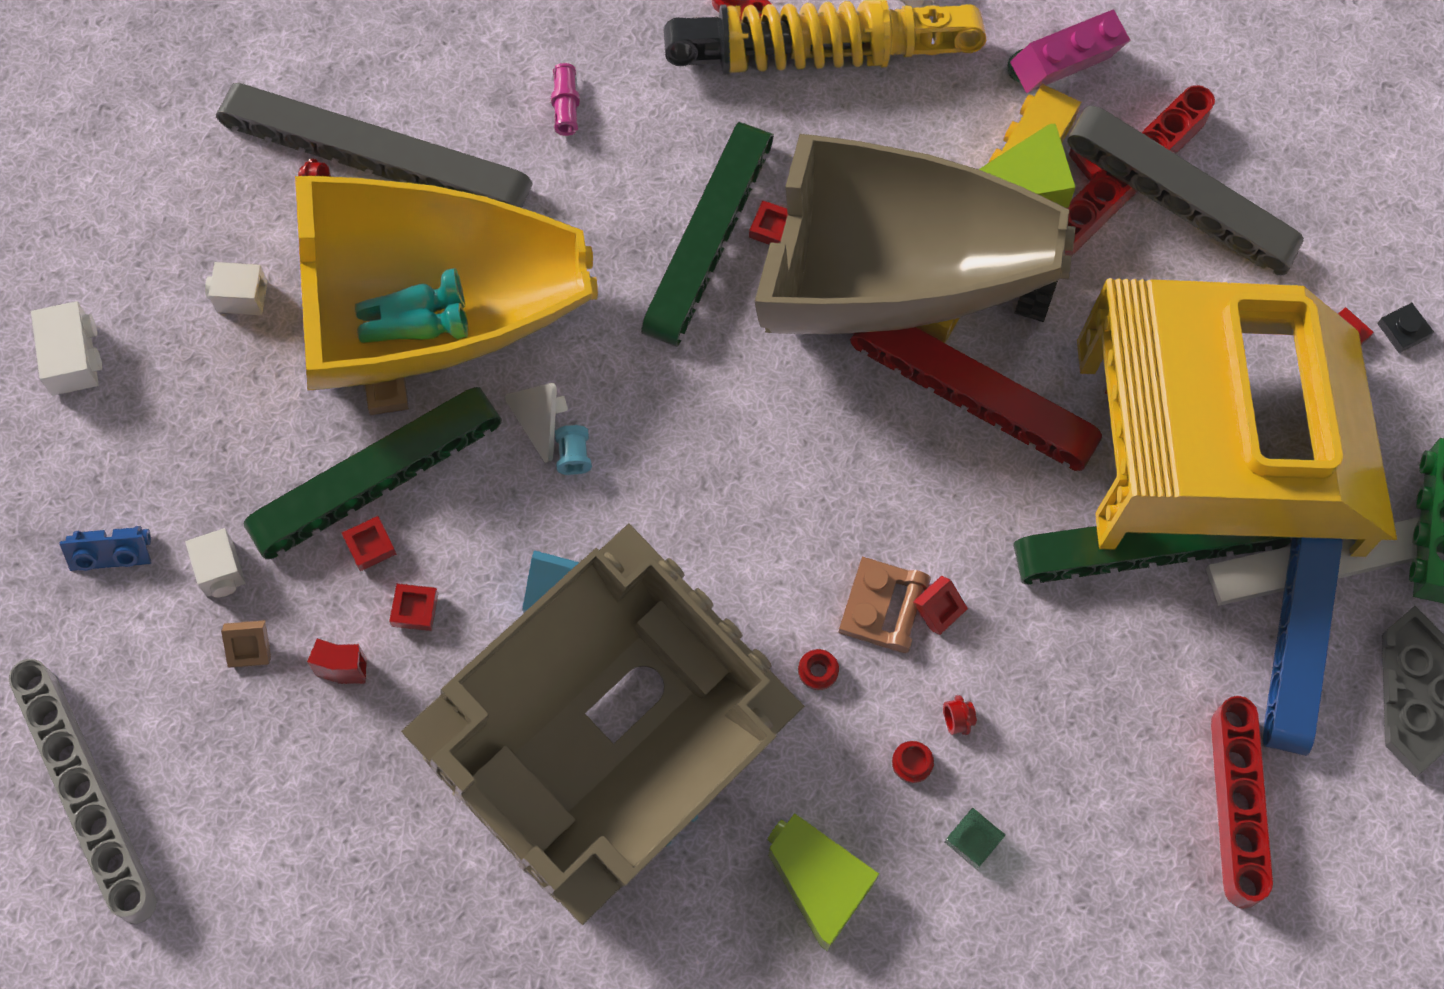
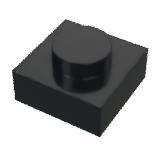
M1413 303L1381 317L1377 323L1398 353L1429 339L1434 333Z

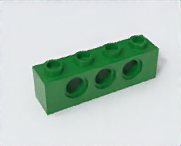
M1439 438L1429 451H1424L1420 460L1419 472L1424 474V483L1420 487L1416 498V508L1421 510L1420 521L1417 522L1412 537L1413 545H1417V556L1413 559L1410 566L1409 581L1414 582L1413 597L1444 604V561L1437 554V552L1444 554V521L1440 517H1444V438Z

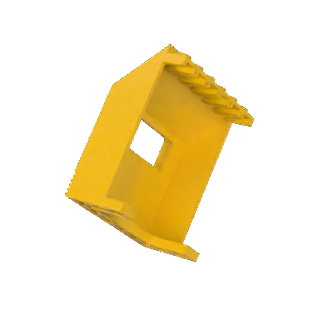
M1109 278L1106 280L1077 339L1080 374H1096L1104 359L1117 470L1116 479L1095 512L1099 549H1116L1126 532L1357 539L1349 549L1350 557H1366L1381 540H1397L1359 332L1305 286L1156 279L1148 281L1133 279L1130 281L1128 278L1124 280ZM1242 333L1294 336L1314 460L1268 459L1261 454Z

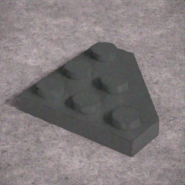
M1414 606L1382 634L1385 746L1416 777L1444 753V634Z

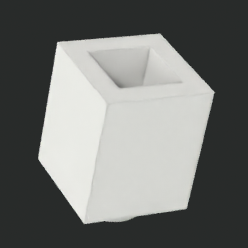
M214 262L212 276H208L206 279L205 294L206 298L211 300L217 313L262 315L268 281L261 265Z
M225 528L185 541L197 584L206 597L211 595L213 597H225L234 593L237 589L236 587L246 584L234 542Z

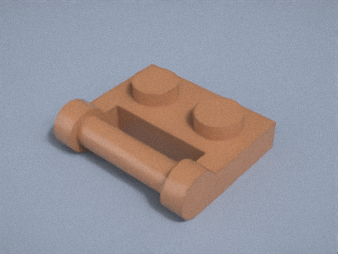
M862 556L838 633L901 653H908L912 644V639L909 636L918 610L913 601L929 587L931 577L922 571L906 570ZM896 583L907 586L894 632L882 630Z

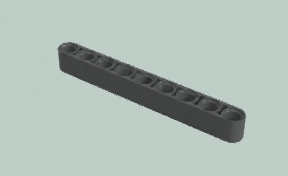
M233 83L216 113L217 120L229 129L234 126L239 128L237 130L239 132L264 140L266 137L272 138L271 142L296 150L300 147L305 149V153L330 161L335 158L339 160L338 163L362 171H366V169L373 170L371 174L399 182L401 179L407 181L406 183L438 186L485 196L520 208L523 207L533 185L532 180L526 174L516 169L242 83Z

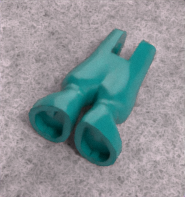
M448 269L443 272L441 285L438 289H433L427 284H418L395 293L356 303V317L363 321H370L359 325L357 328L359 341L361 343L395 339L428 340L437 338L444 332L449 333L456 339L467 338L468 321L463 309L465 308V299L457 269ZM445 309L442 313H435L439 310Z

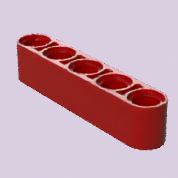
M1233 696L1225 700L1214 712L1211 719L1223 889L1226 898L1231 904L1238 908L1246 909L1253 907L1269 896L1272 891L1273 877L1258 711L1251 700L1242 696ZM1226 712L1238 715L1241 719L1242 727L1232 725L1227 720ZM1234 752L1241 755L1245 761V768L1235 766L1230 760L1229 753ZM1233 793H1239L1247 799L1248 810L1236 806L1233 801ZM1237 834L1244 835L1250 840L1252 852L1249 853L1240 849L1236 842ZM1240 877H1247L1254 883L1256 889L1255 896L1248 895L1241 889Z

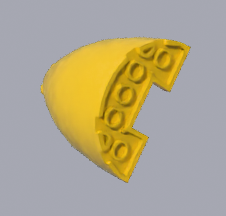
M295 176L307 391L374 384L447 369L498 351L550 325L586 302L597 300V278L590 277V273L587 271V269L593 268V251L591 246H585L584 233L581 229L485 196L433 185L350 177ZM448 269H457L465 299V308L463 309L468 321L467 338L456 339L449 333L444 332L437 338L428 340L395 339L361 343L359 341L357 328L359 325L370 321H363L356 317V303L395 293L418 284H427L433 289H438L441 285L443 272ZM445 309L439 310L435 313H442Z

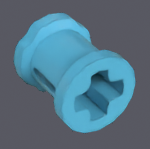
M572 425L563 426L555 430V441L559 443L560 459L556 463V469L559 473L563 475L584 474L591 470L592 461L587 457L586 441L589 439L588 428Z

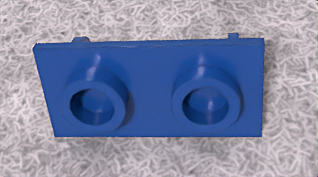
M141 526L113 529L112 537H107L105 530L74 531L73 535L66 536V540L59 543L70 571H88L99 568L151 564V558L146 545L151 544V533L149 529H142Z

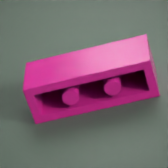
M1112 9L1029 43L1010 63L1026 93L1039 89L1041 84H1051L1111 58L1131 40L1115 10Z

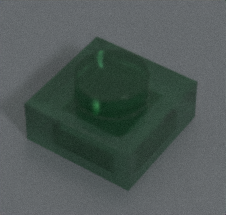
M972 807L944 843L978 870L1006 835Z

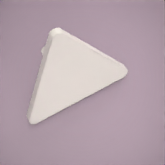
M554 383L509 393L505 396L507 404L545 463L553 461L555 414L568 411L565 396L556 397L557 388Z

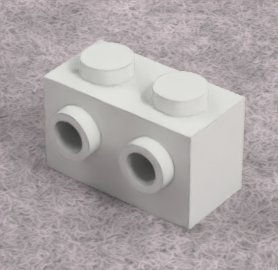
M78 301L31 311L39 378L50 394L55 396L99 386L97 371L102 370V362L98 349L96 347L93 348L92 337L97 336V328L92 314L86 315Z

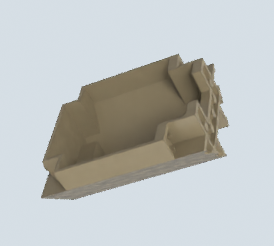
M630 523L600 550L595 548L444 685L441 688L440 696L401 731L407 740L424 756L423 759L438 778L453 791L451 794L459 803L462 801L519 862L518 866L525 873L528 872L538 882L539 886L556 902H560L582 926L621 887L626 886L805 707L769 670L772 665L767 657L757 649L751 651L741 640L743 635L739 628L727 618L722 620L711 609L714 606L711 599L699 588L693 590L682 579L685 574L678 564L670 558L664 560ZM649 667L654 669L661 676L664 684L660 700L613 744L585 713L634 668Z

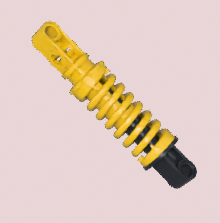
M864 0L860 2L857 11L850 1L842 2L838 11L831 2H824L819 12L809 2L802 5L799 14L793 4L787 3L783 6L780 17L776 7L768 4L763 8L761 18L757 8L753 5H748L744 8L741 22L739 18L741 16L740 6H726V4L720 5L718 17H676L669 20L663 29L665 57L670 64L679 67L720 64L723 75L746 72L749 66V55H755L756 66L760 72L767 70L768 55L775 54L776 68L779 71L785 70L787 67V54H790L791 59H795V67L798 70H803L806 67V58H814L815 68L822 69L825 66L826 57H833L834 67L841 68L844 65V57L852 56V64L855 67L862 66L863 56H867V66L886 68L890 55L902 54L905 58L918 54L974 53L980 50L987 40L981 11L974 5L964 4L941 7L931 5L919 8H912L908 5L902 6L900 10L889 9L887 0Z

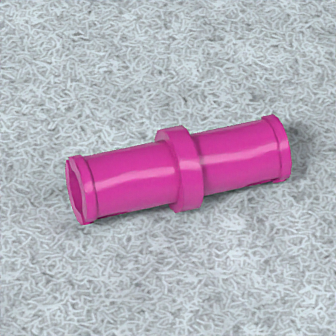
M560 63L555 66V69L553 68L554 91L551 94V105L555 108L554 130L562 136L573 135L578 130L576 108L580 104V96L576 91V68L569 63Z

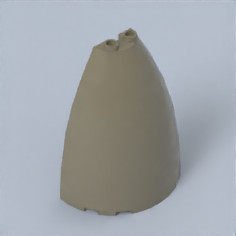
M799 134L785 186L788 212L781 242L770 243L755 298V308L760 327L765 328V333L833 335L892 331L957 319L1008 302L1057 280H1069L1072 256L1065 255V250L1073 251L1076 227L1068 226L1069 209L1021 186L979 169L925 153L856 140Z

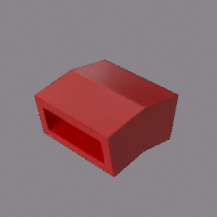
M318 638L316 639L307 663L317 677L339 684L366 683L367 658L359 644L337 645Z

